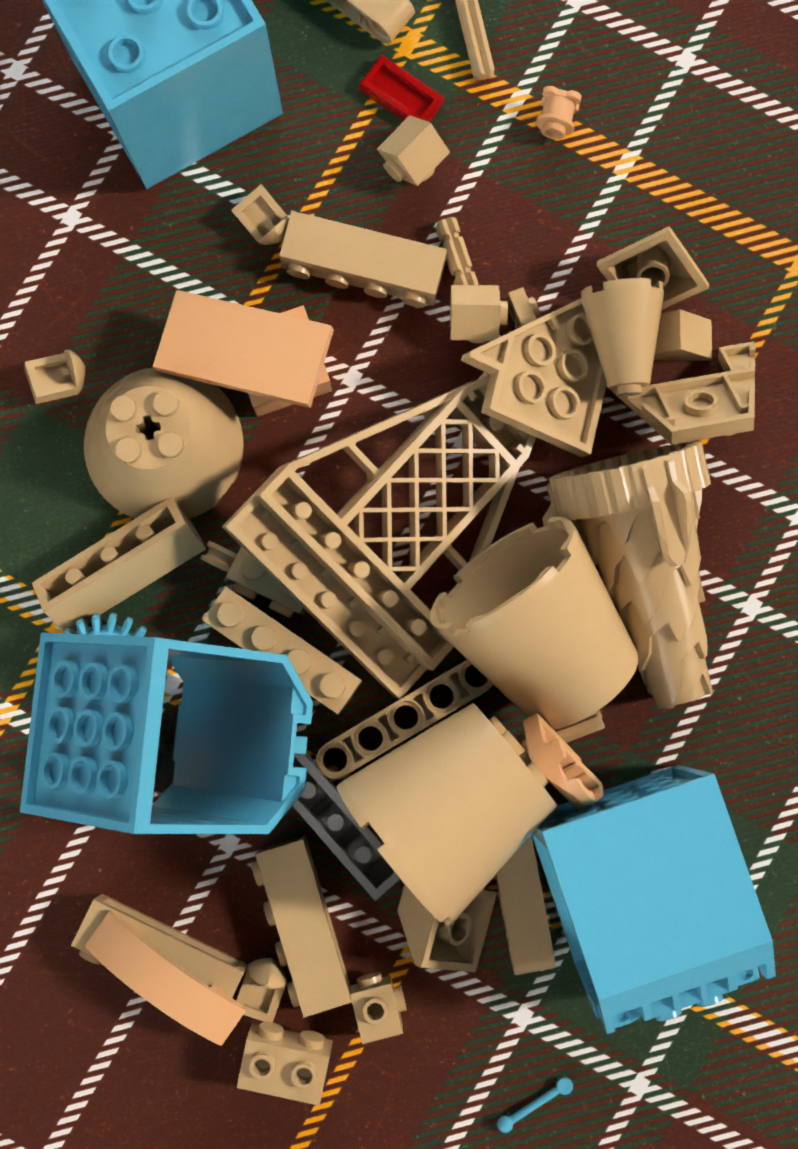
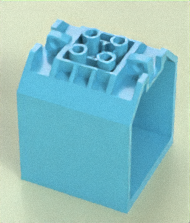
M41 632L20 813L131 834H269L305 790L307 768L293 767L294 754H306L308 738L296 736L297 723L311 724L313 701L287 655L157 637ZM169 658L184 683L182 703L178 706L173 753V761H175L173 783L152 805L167 662Z
M676 765L604 789L601 799L581 811L577 810L570 802L557 805L555 810L532 834L576 969L597 1019H601L607 1034L615 1032L617 1027L636 1021L641 1016L645 1021L656 1018L657 1021H667L681 1015L682 1008L697 1004L699 1007L717 1004L723 1000V994L738 990V986L759 979L758 966L761 975L766 979L776 977L773 940L714 773Z

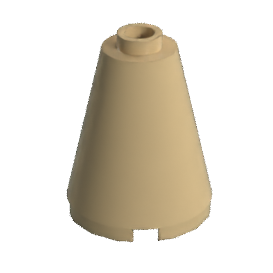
M627 278L603 282V290L592 293V285L584 288L581 291V301L608 388L617 390V396L622 397L642 394V387L649 386L651 381L664 298L663 282L658 281L655 287H651V279Z

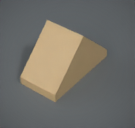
M681 309L661 313L654 361L712 360V324L710 319Z

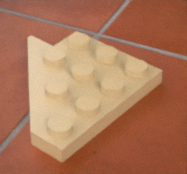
M582 298L462 355L461 361L490 374L481 413L579 457L590 455L607 382L583 308Z

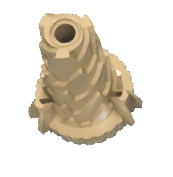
M701 441L654 447L596 461L555 474L549 478V484L547 485L551 505L542 517L543 525L547 526V521L550 517H565L578 530L594 565L598 566L600 577L637 650L639 657L637 666L643 683L647 687L648 693L653 695L659 709H671L678 704L691 702L704 695L713 693L705 659L708 648L707 634L699 604L705 601V596L699 574L701 554L697 525L698 519H700L702 488H706L711 484Z

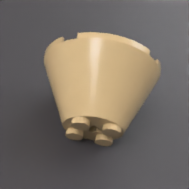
M153 367L133 372L113 384L101 396L93 408L84 436L86 466L95 487L114 508L133 519L170 497L177 502L190 520L206 513L219 503L218 501L227 492L232 483L234 484L241 468L244 451L243 431L239 417L232 403L219 387L159 372Z

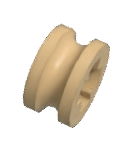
M208 541L209 551L205 555L202 554L200 559L228 573L237 554Z

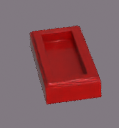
M382 54L359 84L360 92L402 121L410 115L431 122L445 104L443 96Z

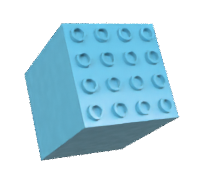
M42 0L72 61L146 189L283 114L266 24L252 0Z

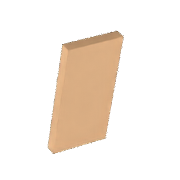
M176 290L153 368L159 372L311 408L334 329L328 324Z

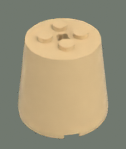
M550 517L547 521V526L538 529L534 523H530L509 533L487 547L454 575L453 578L457 582L456 586L448 595L446 592L439 593L431 608L430 621L435 629L528 718L538 713L552 729L575 724L603 708L628 684L638 665L639 657L637 650L578 530L565 517Z
M474 703L346 778L336 786L341 799L358 825L364 829L370 824L384 844L377 850L423 906L440 923L443 921L446 926H449L457 919L557 807L555 801L544 788L549 783V780L536 764L529 760L522 746L495 716L488 720Z

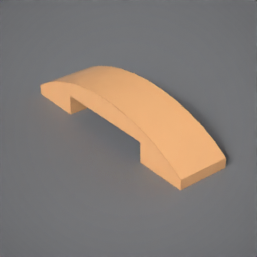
M110 910L84 947L112 974L146 1001L193 1032L222 1046L247 1008L214 984L209 987L143 939L145 934Z

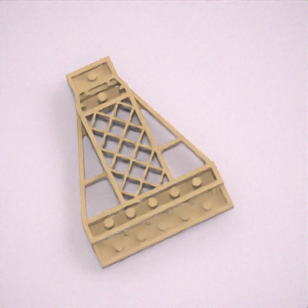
M486 372L475 381L466 383L279 466L222 526L327 632L397 699H401L427 669L433 671L454 647L435 629L430 621L431 610L410 589L442 553L458 570H461L467 564L452 547L451 543L492 499L469 561L491 545L520 466L529 458L536 437L481 413L490 374ZM419 414L424 416V421L379 469L356 447V442ZM446 425H459L462 428V449H446ZM435 431L436 448H419ZM473 441L480 449H473ZM343 449L366 473L367 481L336 514L295 471L304 465ZM419 454H436V478H419ZM446 454H462L463 478H446ZM473 454H486L489 458L488 478H473ZM409 459V478H391ZM391 483H409V507L392 508ZM419 483H436V507H419ZM446 483H463L462 507H447ZM473 483H483L473 494ZM381 489L382 508H364ZM382 512V537L364 538L363 513ZM392 512H409L410 537H392ZM419 512H436L437 535L435 537H420ZM447 512H456L447 522ZM353 519H354V532H353V531L350 529V527L348 526V524H349ZM410 541L409 566H392V542ZM420 541H430L420 552ZM364 542H382V560ZM393 571H403L399 577L393 573Z

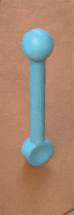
M566 1076L559 1077L555 1087L509 1117L501 1116L497 1121L498 1129L503 1133H508L512 1130L514 1123L558 1094H570L573 1090L572 1081Z

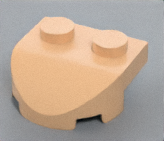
M538 713L523 720L526 739L523 740L522 744L527 757L536 764L549 782L577 810L581 811L595 804L597 800L603 797V785L599 779L581 762V758Z

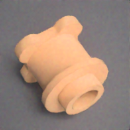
M554 86L544 87L542 93L544 97L541 100L543 110L542 114L536 119V126L542 130V134L547 138L563 139L564 136L570 135L574 131L573 115L578 113L582 96L573 90L565 91Z

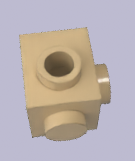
M410 115L377 148L386 161L383 164L384 169L394 180L398 182L404 180L416 186L430 178L435 168L450 153L431 122Z
M451 285V340L484 343L499 338L500 325H507L508 302L500 301L499 285Z
M380 972L370 973L357 978L358 984L351 985L350 996L362 1044L403 1034V1022L400 1012L406 1011L407 1007L402 986L394 987L391 975L382 977Z

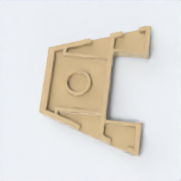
M753 341L719 347L718 361L724 372L652 384L642 387V394L618 397L671 445L753 431L755 418L756 344ZM610 389L617 396V390Z

